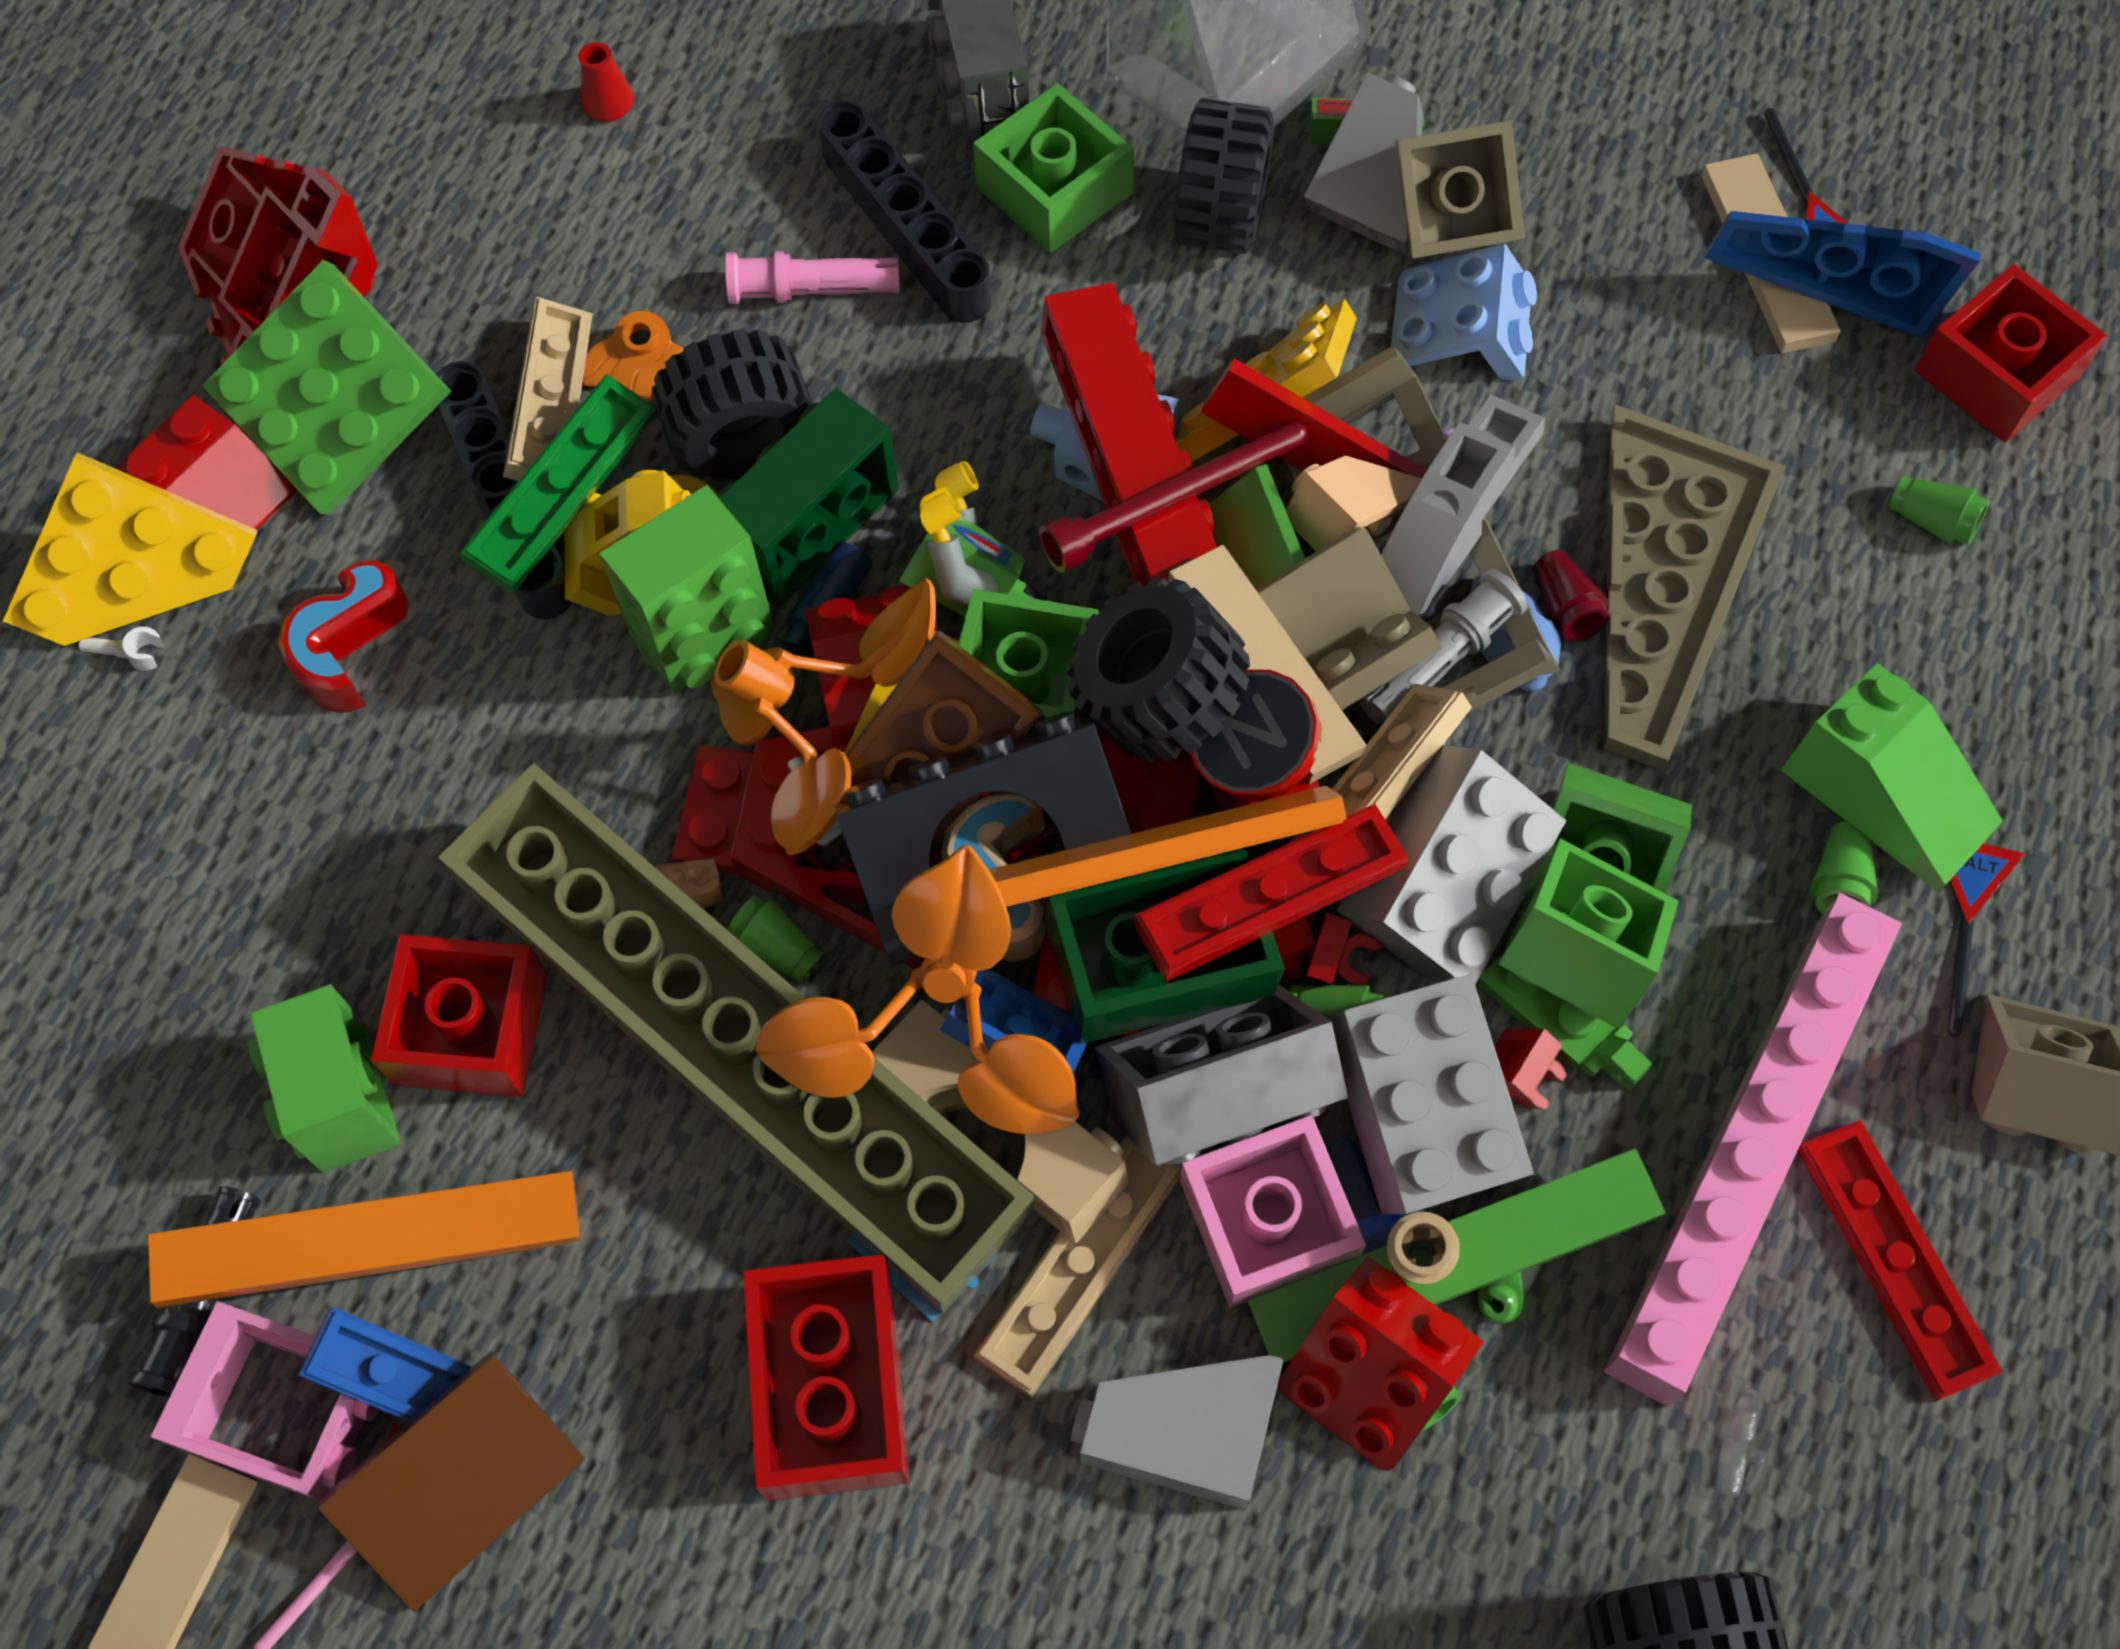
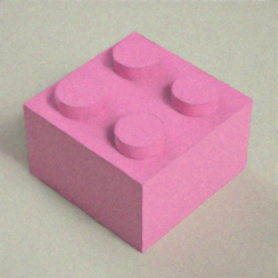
M1312 1115L1182 1163L1180 1183L1229 1308L1248 1302L1247 1300L1359 1257L1366 1247Z

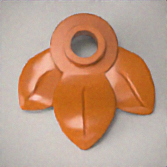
M645 310L634 311L619 320L614 328L612 337L595 344L586 355L582 383L585 387L595 388L602 378L608 374L652 404L654 402L652 387L656 385L654 378L657 372L666 368L665 362L672 355L680 354L684 349L671 341L669 328L660 316ZM640 330H647L651 333L650 339L645 344L635 345L631 342L634 333Z

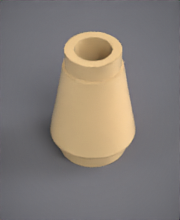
M1415 1212L1404 1216L1393 1226L1387 1240V1253L1391 1265L1403 1278L1418 1284H1431L1444 1279L1453 1271L1459 1259L1460 1244L1455 1230L1444 1218L1430 1212ZM1417 1246L1429 1248L1434 1254L1432 1265L1429 1267L1417 1266L1416 1258L1409 1260V1252Z

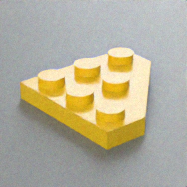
M1345 299L1328 308L1326 303H1320L1301 315L1296 321L1298 327L1270 351L1258 354L1245 363V365L1303 398L1338 377L1357 317ZM1205 402L1193 408L1181 419L1183 426L1176 438L1179 450L1186 449L1192 462L1239 435L1201 413Z
M77 452L3 622L66 646L222 593L233 588L255 540L257 530Z

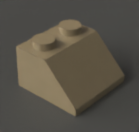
M1512 120L1395 140L1410 259L1525 239Z
M1986 993L1972 1096L1980 1119L1986 1121L1995 1130L2008 1135L2023 1136L2026 1132L2052 1138L2061 1146L2074 1152L2091 1154L2095 1150L2120 1156V1027Z

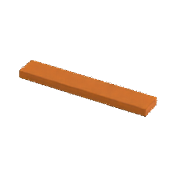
M1322 786L988 870L995 879L1006 907L1340 824L1347 817L1342 796L1328 786Z
M572 1171L148 1234L150 1301L156 1308L581 1242L574 1175Z

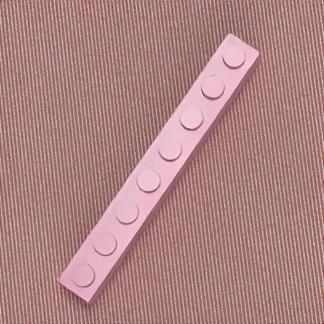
M1842 893L1837 895L1819 919L1605 1367L1604 1373L1667 1407L1686 1393L1902 925L1901 922Z

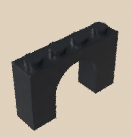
M1072 711L1053 715L1035 724L1038 732L1036 734L1013 742L1010 734L994 736L973 745L974 755L949 764L946 756L935 757L908 769L910 778L888 786L884 785L881 778L873 779L844 791L846 801L835 804L836 816L891 966L918 957V955L914 954L902 943L894 929L892 909L897 895L912 878L930 868L929 852L935 830L944 816L963 800L984 792L1004 791L1019 794L1034 801L1049 814L1062 851L1131 834L1095 724L1086 716L1075 719Z

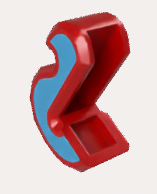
M362 560L340 571L337 578L345 592L342 594L313 596L296 605L282 622L278 645L287 668L310 699L327 710L349 713L366 707L356 688L337 662L401 623L407 617L409 601L394 571L387 564L377 560Z

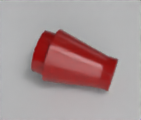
M589 43L583 46L578 54L580 62L581 108L586 115L598 121H616L631 109L634 103V92L613 59L611 49L604 43Z

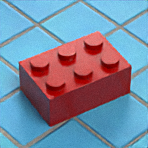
M885 1254L743 1271L756 1489L768 1501L910 1484L893 1280Z

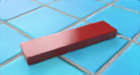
M1233 358L1205 400L1201 413L1250 441L1289 423H1302L1308 431L1305 443L1278 456L1302 471L1313 464L1323 466L1343 456H1349L1419 478H1423L1427 472V469Z
M1372 804L1347 816L1343 823L1314 831L1136 914L1134 925L1167 982L1404 870L1409 862V858L1377 805Z
M1858 1120L1801 1144L1797 1150L1935 1402L2003 1373L1863 1122Z

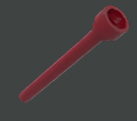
M1300 422L1289 423L1088 519L1083 520L1079 516L1070 519L1065 515L1039 528V537L1044 553L1058 572H1066L1086 562L1087 554L1095 549V543L1301 446L1307 440L1308 431Z

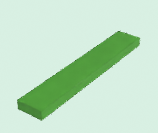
M1635 1148L1448 1221L1455 1230L1460 1244L1459 1259L1453 1271L1444 1279L1431 1284H1418L1406 1280L1401 1275L1399 1276L1408 1286L1436 1306L1661 1218L1666 1212ZM1387 1246L1247 1300L1268 1354L1284 1359L1282 1365L1290 1363L1332 1298L1367 1255L1385 1269L1398 1274L1388 1258ZM1417 1246L1409 1252L1408 1257L1409 1260L1416 1258L1417 1266L1429 1267L1432 1265L1434 1254L1427 1247Z

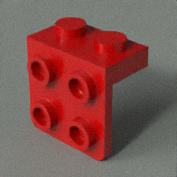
M1367 1255L1332 1298L1279 1378L1278 1388L1286 1398L1376 1467L1384 1471H1390L1396 1467L1453 1389L1484 1341L1465 1328L1456 1317L1442 1311L1408 1286L1398 1274L1385 1269Z

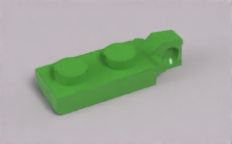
M1501 955L1479 976L1476 984L1527 1029H1546L1562 1044L1557 1055L1574 1070L1580 1069L1593 1078L1602 1068L1622 1087L1632 1089L1652 1063L1628 1041L1633 1032L1624 1023L1618 1029L1599 1018L1583 1014L1573 1004L1539 986L1525 983L1513 972L1498 965Z

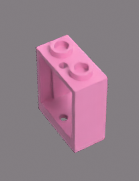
M217 1301L151 1437L176 1449L319 1500L353 1471L357 1459V1450L353 1448V1444L364 1420H373L380 1410L340 1394L304 1474L210 1440L209 1437L256 1340L305 1358L315 1338L314 1335Z

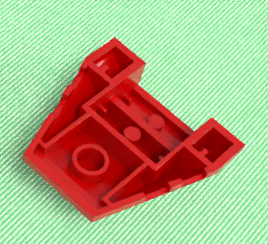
M222 146L218 149L178 245L196 297L203 299L209 297L215 318L209 316L206 324L210 335L222 339L227 356L224 355L220 360L221 365L322 260L334 264L363 297L367 296L371 291L374 274L378 267L352 197L326 171L316 167L297 165L285 160L266 158L258 154Z

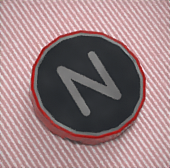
M1247 669L1243 673L1249 678L1246 692L1238 694L1236 698L1240 706L1234 716L1227 715L1221 723L1224 728L1214 738L1209 734L1201 740L1202 747L1191 752L1194 766L1216 791L1229 797L1231 795L1236 798H1245L1247 801H1265L1290 791L1308 775L1316 760L1314 754L1318 748V740L1321 743L1322 725L1314 702L1294 679L1271 669Z

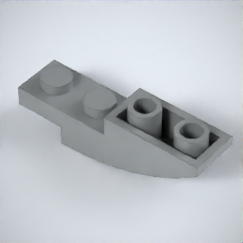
M1490 394L1469 425L1462 422L1458 423L1423 476L1381 554L1410 609L1421 619H1423L1482 535L1483 518L1544 434L1545 417Z

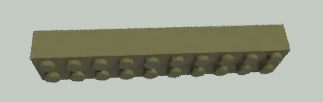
M535 763L526 769L438 856V859L453 880L524 944L531 945L534 952L871 1252L875 1255L885 1254L889 1267L942 1315L1034 1211L1035 1196L876 1058H874L875 1063L871 1077L861 1089L850 1095L835 1098L819 1097L804 1092L783 1079L762 1062L759 1054L756 1052V1042L763 1026L781 1009L806 998Z

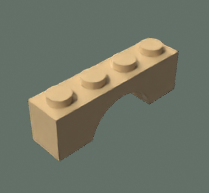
M921 999L873 1050L874 1058L939 1114L955 1109L968 1108L958 1090V1078L966 1066L978 1060L972 1054L970 1047L940 1031L950 1009L945 1008L941 1013H938ZM1075 1121L1069 1126L1052 1132L1022 1134L1025 1138V1156L1017 1181L1035 1196L1034 1210L1077 1244L1128 1186L1129 1179L1125 1161L1122 1159L1125 1156V1151L1120 1144L1104 1130L1094 1127L1089 1133Z

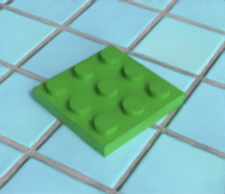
M322 260L202 385L320 514L328 515L339 507L451 392L334 264Z

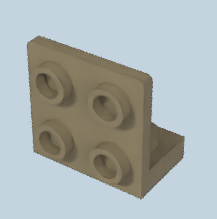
M1361 526L1350 530L1256 590L1341 710L1442 648L1431 626L1410 609L1368 531Z

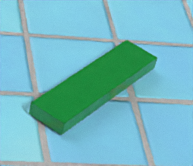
M606 374L461 551V561L513 595L652 422L656 415V407Z

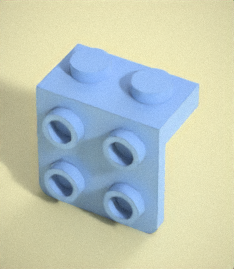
M1505 243L1406 269L1398 279L1391 346L1394 345L1410 367L1480 351L1499 379L1512 381L1523 379L1525 376L1526 353H1530L1533 347L1532 332L1529 326L1530 306L1535 305L1537 299L1533 276L1529 271L1522 270Z

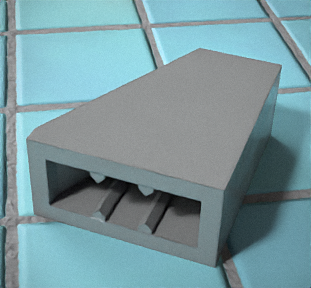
M1367 72L1304 195V199L1311 212L1410 257L1395 140L1422 136L1423 111L1419 95L1415 93L1416 88L1411 83L1396 75L1386 74L1385 78L1382 79Z
M1267 1355L1099 1382L1094 1402L1085 1399L1080 1401L1070 1441L1082 1444L1080 1452L1082 1464L1246 1510L1251 1498L1284 1359Z

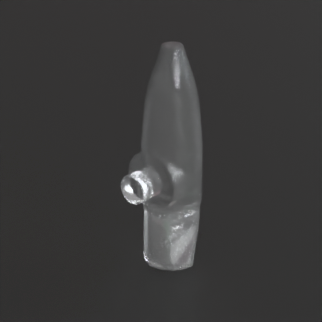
M1747 1388L1736 1404L1719 1456L1720 1468L1714 1491L1730 1498L1739 1497L1745 1471L1750 1461L1762 1465L1766 1451L1755 1448V1434L1758 1422V1395L1755 1389Z

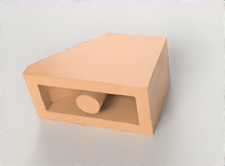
M1343 456L1323 466L1313 464L1306 468L1292 485L1291 490L1294 495L1286 508V512L1293 529L1316 552L1357 526H1361L1368 531L1376 546L1389 539L1422 478L1349 456Z

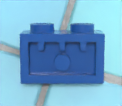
M990 969L978 971L974 982L982 990L979 997L982 1037L986 1048L990 1050L995 1041L1007 1035L1023 1034L1036 1036L1058 1049L1074 1073L1087 1043L1080 1044L1072 1015ZM961 998L952 1003L940 1031L970 1047L966 1001Z

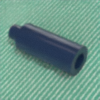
M843 541L835 543L786 619L791 631L783 644L790 652L798 656H804L812 644L805 609L820 607L823 603L837 598L852 600L873 567L872 561L867 554L850 543Z

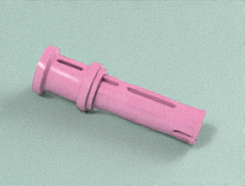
M775 251L773 257L738 258L735 252H726L728 303L738 304L741 298H775L777 303H786V300H792V295L899 294L898 257L804 260L791 259L790 254H785L784 251Z

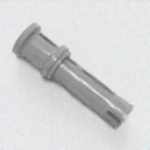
M1493 568L1487 569L1479 578V586L1460 604L1451 603L1443 610L1440 618L1441 625L1434 630L1442 648L1359 700L1367 716L1377 725L1380 723L1382 726L1414 684L1433 687L1448 670L1468 653L1476 654L1483 652L1491 643L1490 636L1510 617L1519 618L1527 610V600L1518 585L1501 571Z

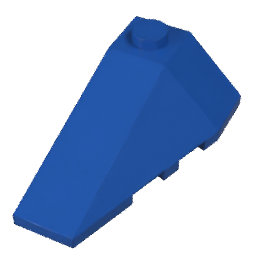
M1730 211L1708 247L1705 258L1921 338L1978 265L1981 253L1926 232Z

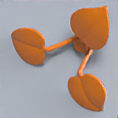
M926 578L909 589L873 620L860 641L859 655L863 661L858 664L851 665L795 656L779 647L763 651L743 639L732 642L720 656L715 668L714 678L710 680L713 695L719 704L721 722L731 739L742 746H749L761 740L774 725L803 755L805 765L795 768L785 778L775 795L772 806L771 821L773 834L777 842L785 848L786 854L793 856L802 853L817 843L831 829L838 819L835 804L846 801L844 791L851 787V767L845 753L832 748L818 758L816 749L777 712L778 708L789 699L793 691L794 668L855 678H866L871 674L873 681L882 687H891L898 684L934 634L936 599L935 588L929 579Z
M968 844L957 849L942 862L912 878L897 895L892 909L894 929L902 943L914 954L924 957L921 968L912 971L909 981L868 1026L858 1029L857 1017L853 1009L844 1001L828 997H811L791 1003L777 1012L763 1026L757 1038L756 1052L759 1054L762 1062L795 1087L819 1097L835 1098L850 1095L865 1085L874 1069V1055L864 1042L876 1038L919 988H924L925 992L938 1002L951 1003L961 998L966 1001L970 1049L978 1061L969 1064L961 1071L957 1086L962 1100L974 1115L988 1125L1000 1130L1020 1134H1041L1071 1125L1080 1114L1072 1069L1065 1057L1049 1042L1036 1036L1013 1034L1001 1037L995 1041L990 1050L984 1045L979 997L982 990L974 981L978 971L993 967L1006 953L1011 938V924L1005 901L995 879L982 859Z

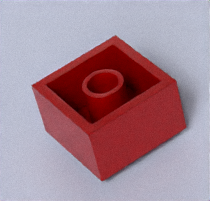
M2013 263L1935 330L1914 371L2000 440L2007 443L2081 378L2108 335Z
M400 934L371 1058L372 1063L393 1086L524 1097L548 972L531 945Z

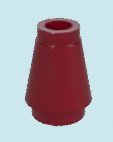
M1554 550L1541 556L1534 564L1533 571L1537 577L1549 620H1552L1558 633H1562L1568 641L1578 642L1600 632L1609 620L1607 597L1569 559L1564 551Z

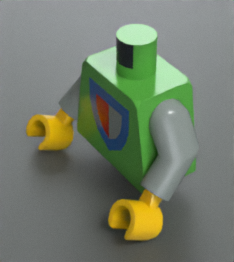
M962 461L939 472L935 480L936 490L924 496L919 506L920 519L928 533L899 581L912 588L924 579H929L935 588L936 602L964 617L967 614L973 589L1046 601L1047 596L1018 579L1025 559L1019 553L979 528L974 507L967 508L963 497L979 488L977 478L969 463Z

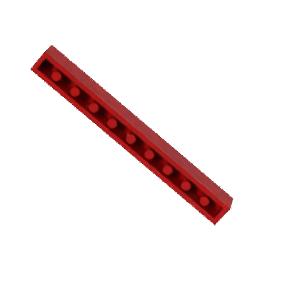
M1111 282L1045 296L1040 333L1106 510L1192 470L1193 465L1189 453L1186 449L1179 450L1173 436L1174 418L1171 407L1167 400H1159L1155 390V371L1152 359L1147 351L1140 352L1136 342V322L1133 311L1129 304L1122 305L1114 283ZM1197 495L1116 533L1134 584L1140 582L1143 587H1146L1151 579L1165 578L1168 581L1170 571L1217 548L1213 537L1214 521L1210 506L1205 499L1199 500ZM1303 778L1290 791L1270 799L1318 788V780L1308 784L1305 778ZM1209 783L1219 812L1262 802L1247 801L1245 798H1236L1231 795L1229 797L1216 791Z

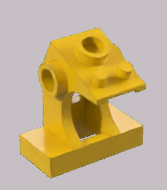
M642 470L603 495L595 492L564 530L565 599L605 615L621 614L622 611L599 553L687 498L691 493L683 490L664 470Z

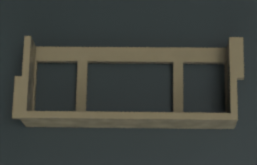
M1394 345L1303 397L1347 424L1356 421L1395 398L1420 449L1406 458L1427 470L1447 441L1444 430L1417 375ZM1287 462L1296 480L1303 471ZM1484 517L1482 520V535L1469 552L1480 576L1487 569L1493 568L1509 576L1520 588L1486 517ZM1529 605L1519 618L1510 617L1503 623L1515 646L1513 651L1442 687L1444 689L1461 691L1472 707L1469 712L1538 676L1561 672ZM1442 613L1425 621L1431 626L1433 631L1441 625L1440 618Z

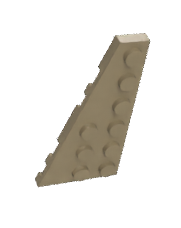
M1616 404L1610 416L1606 592L1609 620L1606 624L1603 748L1664 771L1785 465Z

